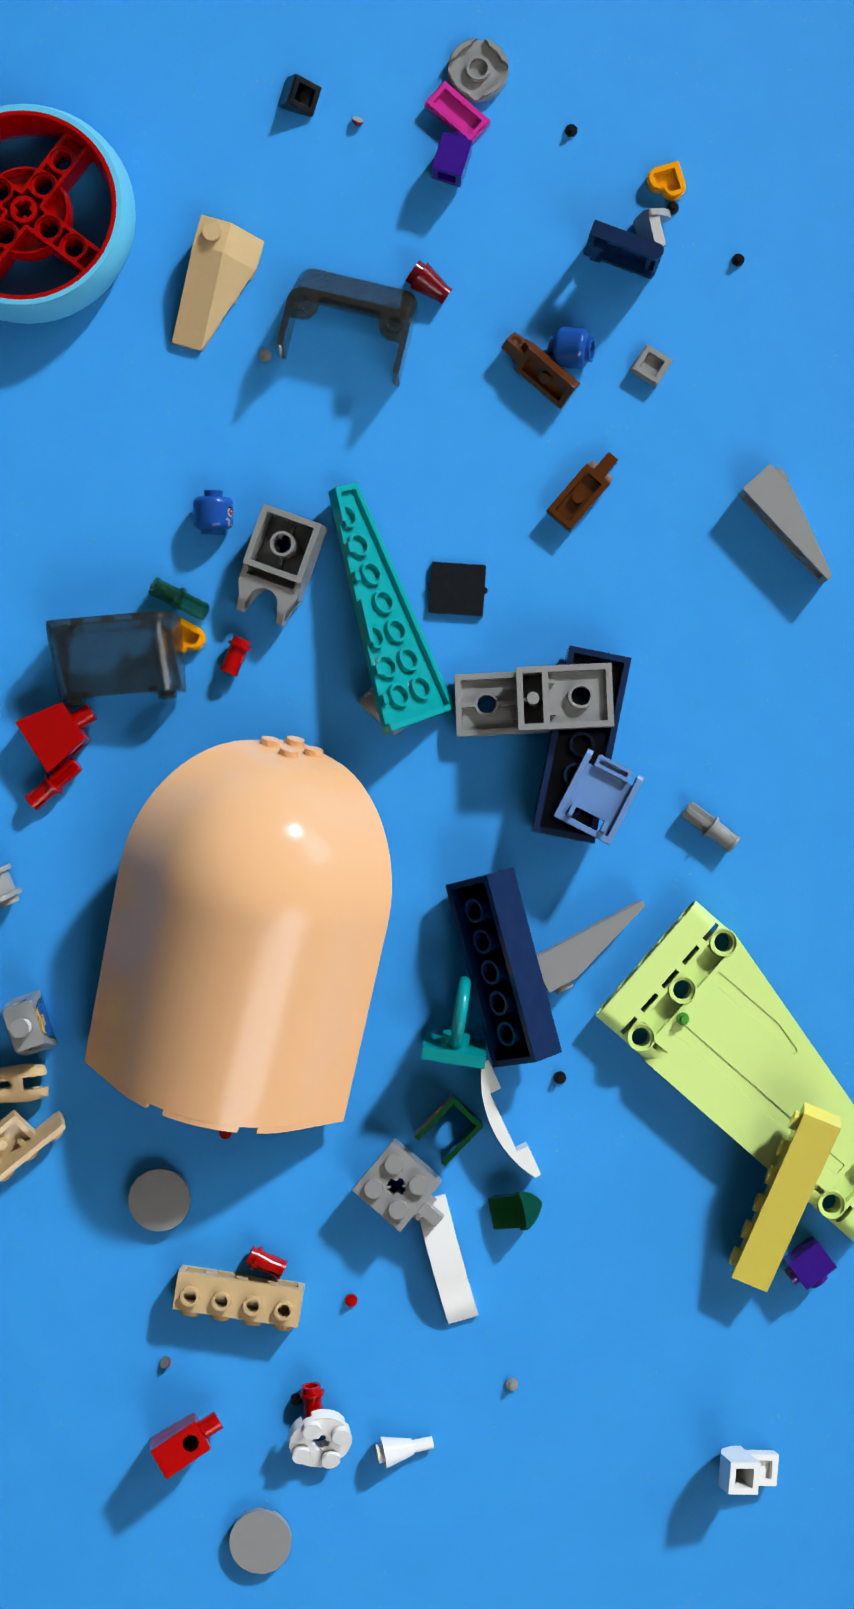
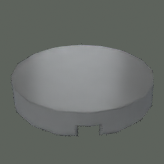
M477 38L468 39L459 44L452 52L448 65L449 83L466 100L475 103L489 101L498 96L506 85L509 74L508 59L502 48L493 41L487 39L484 41L477 40Z
M164 1167L149 1169L139 1175L131 1186L128 1196L129 1210L135 1221L145 1229L157 1232L170 1230L180 1224L187 1215L192 1200L190 1187L184 1177Z
M256 1507L245 1511L236 1519L230 1532L229 1549L233 1559L242 1569L254 1574H266L277 1570L286 1561L291 1551L292 1532L288 1522L280 1513Z

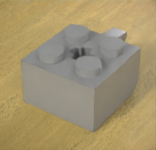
M394 1138L352 1189L354 1193L399 1232H401L412 1217L416 1221L423 1217L434 1227L444 1217V1214L433 1205L437 1199L432 1195L441 1184L442 1178L396 1138ZM399 1178L403 1179L402 1187H406L404 1190L398 1188L395 1191L392 1189L393 1182H390V1179L395 1181Z

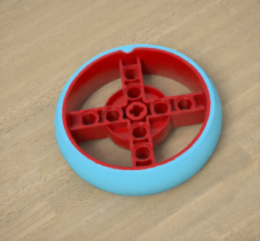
M36 104L0 106V143L10 139L32 136L59 140L38 168L16 167L0 174V193L3 191L9 192L8 196L0 201V281L16 260L35 262L55 255L79 274L67 283L42 293L30 295L0 293V320L23 324L45 323L70 316L84 309L105 293L122 271L129 256L136 221L135 199L128 173L109 143L96 130L79 118L52 107ZM62 162H71L70 167H68L67 169H58L59 165ZM92 162L100 170L106 182L111 202L109 228L100 249L72 228L73 206L68 194ZM44 186H52L48 194H39ZM24 211H27L28 213L30 211L32 212V214L29 217H26L25 215L22 217V213ZM49 229H58V232L54 237H45V234ZM14 234L13 241L8 244H2V240L6 235ZM73 248H83L80 255L76 257L69 256Z

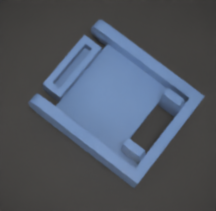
M588 748L553 817L607 845H611L645 777L638 775L633 785L628 784L634 771L601 754L598 755L594 764L591 765L588 762L592 758L594 751ZM576 807L603 821L599 831L571 818Z

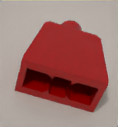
M61 702L20 719L15 723L47 773L53 774L91 741L83 728L96 721L97 716L88 704L72 712L68 704Z
M215 1411L200 1421L195 1413H191L150 1438V1452L165 1478L168 1479L211 1449L209 1437L224 1427ZM189 1435L196 1436V1438L193 1440L185 1439V1437Z

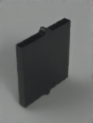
M432 562L431 584L428 585V590L430 591L429 613L483 617L484 594H487L488 591L485 587L486 565Z

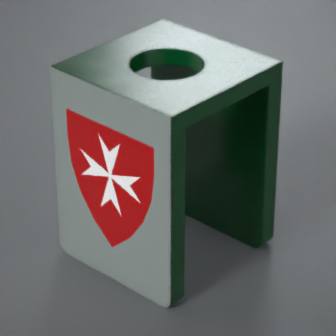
M453 1092L416 1129L414 1135L419 1140L453 1104L473 1123L441 1156V1163L444 1166L483 1128L482 1121Z

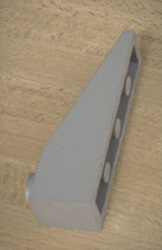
M769 464L738 493V496L822 585L832 577V573L793 488L788 483V476L781 468H774Z
M643 900L631 903L536 954L547 991L550 993L555 990L556 994H560L573 986L571 981L578 978L645 907Z

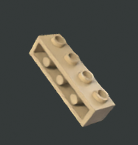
M182 1264L177 1275L172 1309L180 1310V1314L184 1316L196 1317L201 1313L211 1315V1319L216 1321H229L230 1318L241 1319L243 1324L249 1326H260L261 1323L273 1324L274 1329L290 1331L292 1327L298 1328L305 1283Z

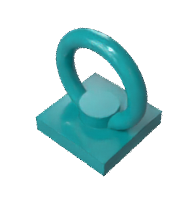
M462 976L458 981L450 1030H443L442 1035L424 1032L421 1059L479 1069L485 1068L486 1042L470 1039V1034L464 1032L471 990V980L469 977Z

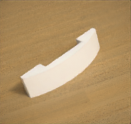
M486 1057L485 1068L480 1069V1085L483 1104L490 1125L508 1155L522 1169L536 1178L541 1173L527 1142L514 1146L491 1096V1093L501 1089V1086L488 1057Z
M446 1194L434 1196L437 1200L433 1205L444 1214L443 1219L434 1227L422 1217L420 1224L448 1324L478 1316V1311L467 1277Z

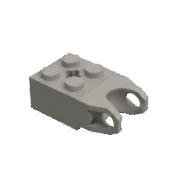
M263 503L242 562L244 564L238 578L239 596L236 609L246 613L249 605L255 600L257 595L264 591H272L277 599L275 624L285 627L290 615L303 600L328 529L320 523ZM290 539L291 547L284 553L280 545L283 541L287 543V540Z

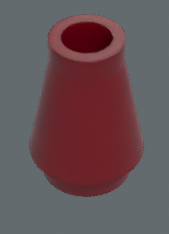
M420 260L405 280L411 285L410 289L438 301L441 305L452 291V288L443 281L428 262L425 265Z

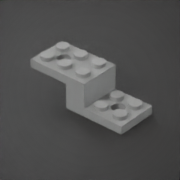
M612 663L516 667V672L454 674L457 737L550 733V730L614 727ZM577 688H585L590 693L589 702L585 705L575 704L571 698L572 692ZM484 696H490L496 701V707L490 713H483L478 708V702Z

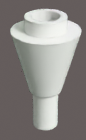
M432 1436L414 1440L411 1438L380 1437V1444H375L378 1464L384 1463L385 1469L413 1456L416 1452L434 1449Z

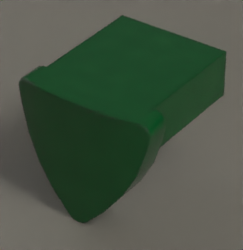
M528 1192L494 1195L488 1198L494 1229L520 1228L521 1231L529 1230L537 1220L542 1207V1201Z

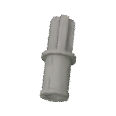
M690 802L681 814L682 817L703 832V837H710L728 853L741 838L719 822L720 818L718 816L714 818L695 802Z

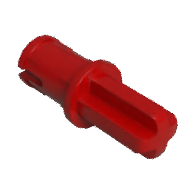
M73 758L69 759L51 776L49 774L44 775V780L25 795L26 801L39 811L52 797L63 793L62 788L82 771L81 766Z

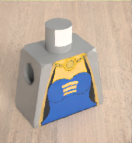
M40 989L10 999L2 1009V1014L14 1051L17 1054L29 1056L58 1046Z

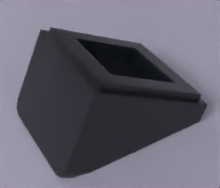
M295 73L286 78L278 106L288 111L313 117L322 87Z

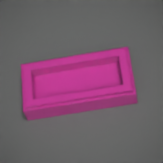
M446 81L424 103V108L452 132L465 135L468 140L473 141L472 145L490 126L491 121Z

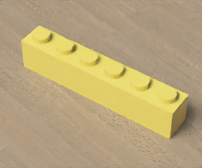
M806 1102L803 1103L800 1112L795 1110L792 1114L788 1126L792 1131L788 1139L782 1138L778 1146L776 1156L780 1158L776 1167L770 1165L764 1179V1183L768 1185L764 1194L758 1192L752 1210L755 1211L752 1221L746 1219L740 1237L744 1239L740 1248L734 1246L728 1264L732 1265L731 1278L764 1292H768L841 1130L840 1116Z

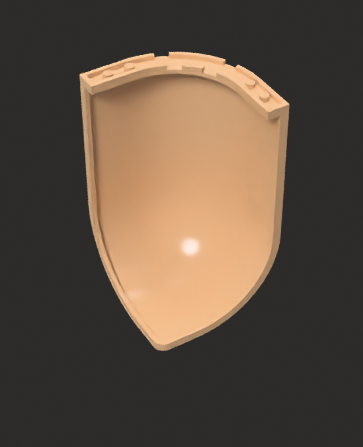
M262 736L261 740H240L220 744L193 756L168 775L154 790L137 815L125 842L119 865L84 1062L124 1096L145 1108L151 1104L163 1109L162 1116L198 1127L238 1133L239 1127L256 1128V1134L289 1132L344 1121L389 921L392 897L391 861L382 822L364 786L344 765L323 754V749L305 744L303 738L287 736L286 740H279L272 736Z

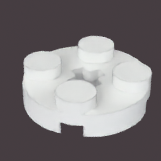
M317 1409L311 1411V1416L302 1420V1417L296 1419L288 1432L292 1459L296 1464L310 1467H324L327 1469L337 1467L340 1464V1459L347 1454L352 1444L351 1430L349 1424L345 1422L344 1416L334 1410ZM321 1435H324V1436H325V1439H324V1440H321V1441H315V1440H314V1439H319Z

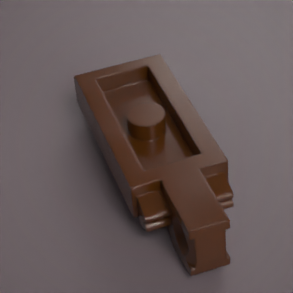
M516 332L510 335L501 346L513 358L512 361L516 365L514 370L558 408L566 405L581 384L535 343L524 339Z
M608 452L599 464L593 460L586 464L550 505L546 513L570 532L609 487L613 477L608 473L617 464L618 459Z

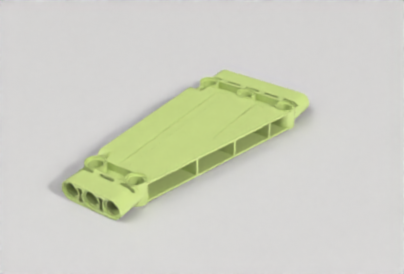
M695 900L684 910L609 996L595 1016L767 1169H769L770 1165L776 1167L780 1158L776 1156L778 1146L782 1138L788 1139L792 1129L788 1128L792 1114L795 1110L800 1112L804 1102L840 1116L841 1130L808 1203L854 1242V1104L736 934L725 927ZM724 933L728 936L729 944L727 948L720 951L715 947L714 941L717 935ZM681 980L686 981L688 992L683 997H676L673 992L675 983ZM681 1012L689 1016V1022L686 1025H680L677 1022V1015ZM638 1028H645L648 1034L646 1041L641 1044H635L632 1041L633 1032ZM828 1195H835L834 1205L831 1208L824 1209L822 1206L824 1198Z

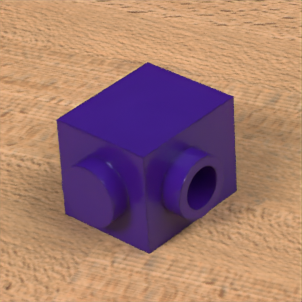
M443 132L432 164V179L461 187L472 154L473 141L468 140L465 135L458 132H451V134Z
M810 1236L782 1258L788 1265L784 1272L795 1286L800 1282L806 1290L811 1287L817 1288L828 1279L827 1275L837 1268L813 1236Z

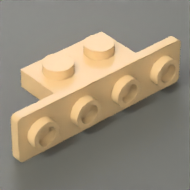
M15 1110L0 1121V1182L8 1180L19 1166L24 1162L34 1159L40 1149L49 1142L56 1141L62 1135L66 1125L64 1116L59 1110L35 1129Z

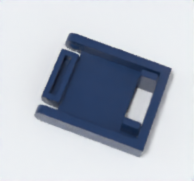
M594 220L584 255L589 256L592 261L598 263L602 261L650 279L656 273L664 247L660 243Z

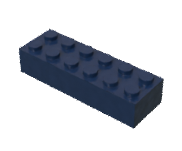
M575 646L568 647L564 665L612 663L614 727L550 731L531 832L590 844L595 843L596 838L553 817V814L588 748L594 751L592 758L588 762L591 765L594 764L599 754L612 759L632 658ZM577 688L572 692L571 698L575 704L585 705L590 700V693L585 688ZM576 807L571 818L597 831L599 819Z
M514 868L445 885L493 1068L534 1063L561 1053L558 1034Z

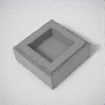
M647 344L631 368L630 373L656 389L673 360Z

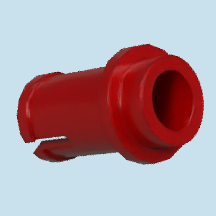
M234 635L232 641L228 640L230 646L219 669L238 677V672L247 651L251 652L249 648L251 642Z
M253 1246L245 1264L250 1266V1270L256 1268L279 1280L286 1268L287 1260L280 1259L263 1251L262 1246H259V1248Z
M309 1382L302 1385L299 1396L303 1399L304 1419L311 1416V1411L322 1409L324 1389L321 1388L320 1383Z

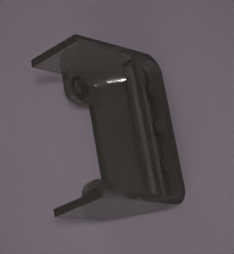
M318 269L303 271L296 280L286 301L276 343L280 358H287L295 320L309 319L315 315L319 305L379 319L381 335L389 341L399 343L393 367V385L400 386L417 315V300L415 296L407 290Z

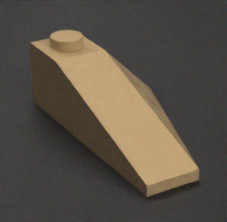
M201 214L191 250L172 344L203 352L222 324L224 316L231 306L235 305L248 281H251L256 274L265 244L263 240L231 222Z

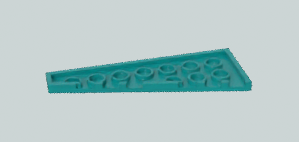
M358 482L333 488L328 494L382 731L386 735L442 715L456 707Z

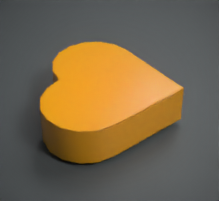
M679 161L655 167L649 172L646 184L652 193L662 194L666 200L671 202L681 199L685 192L686 184Z
M178 616L165 642L167 649L172 654L183 655L188 650L198 651L202 649L207 639L202 629Z

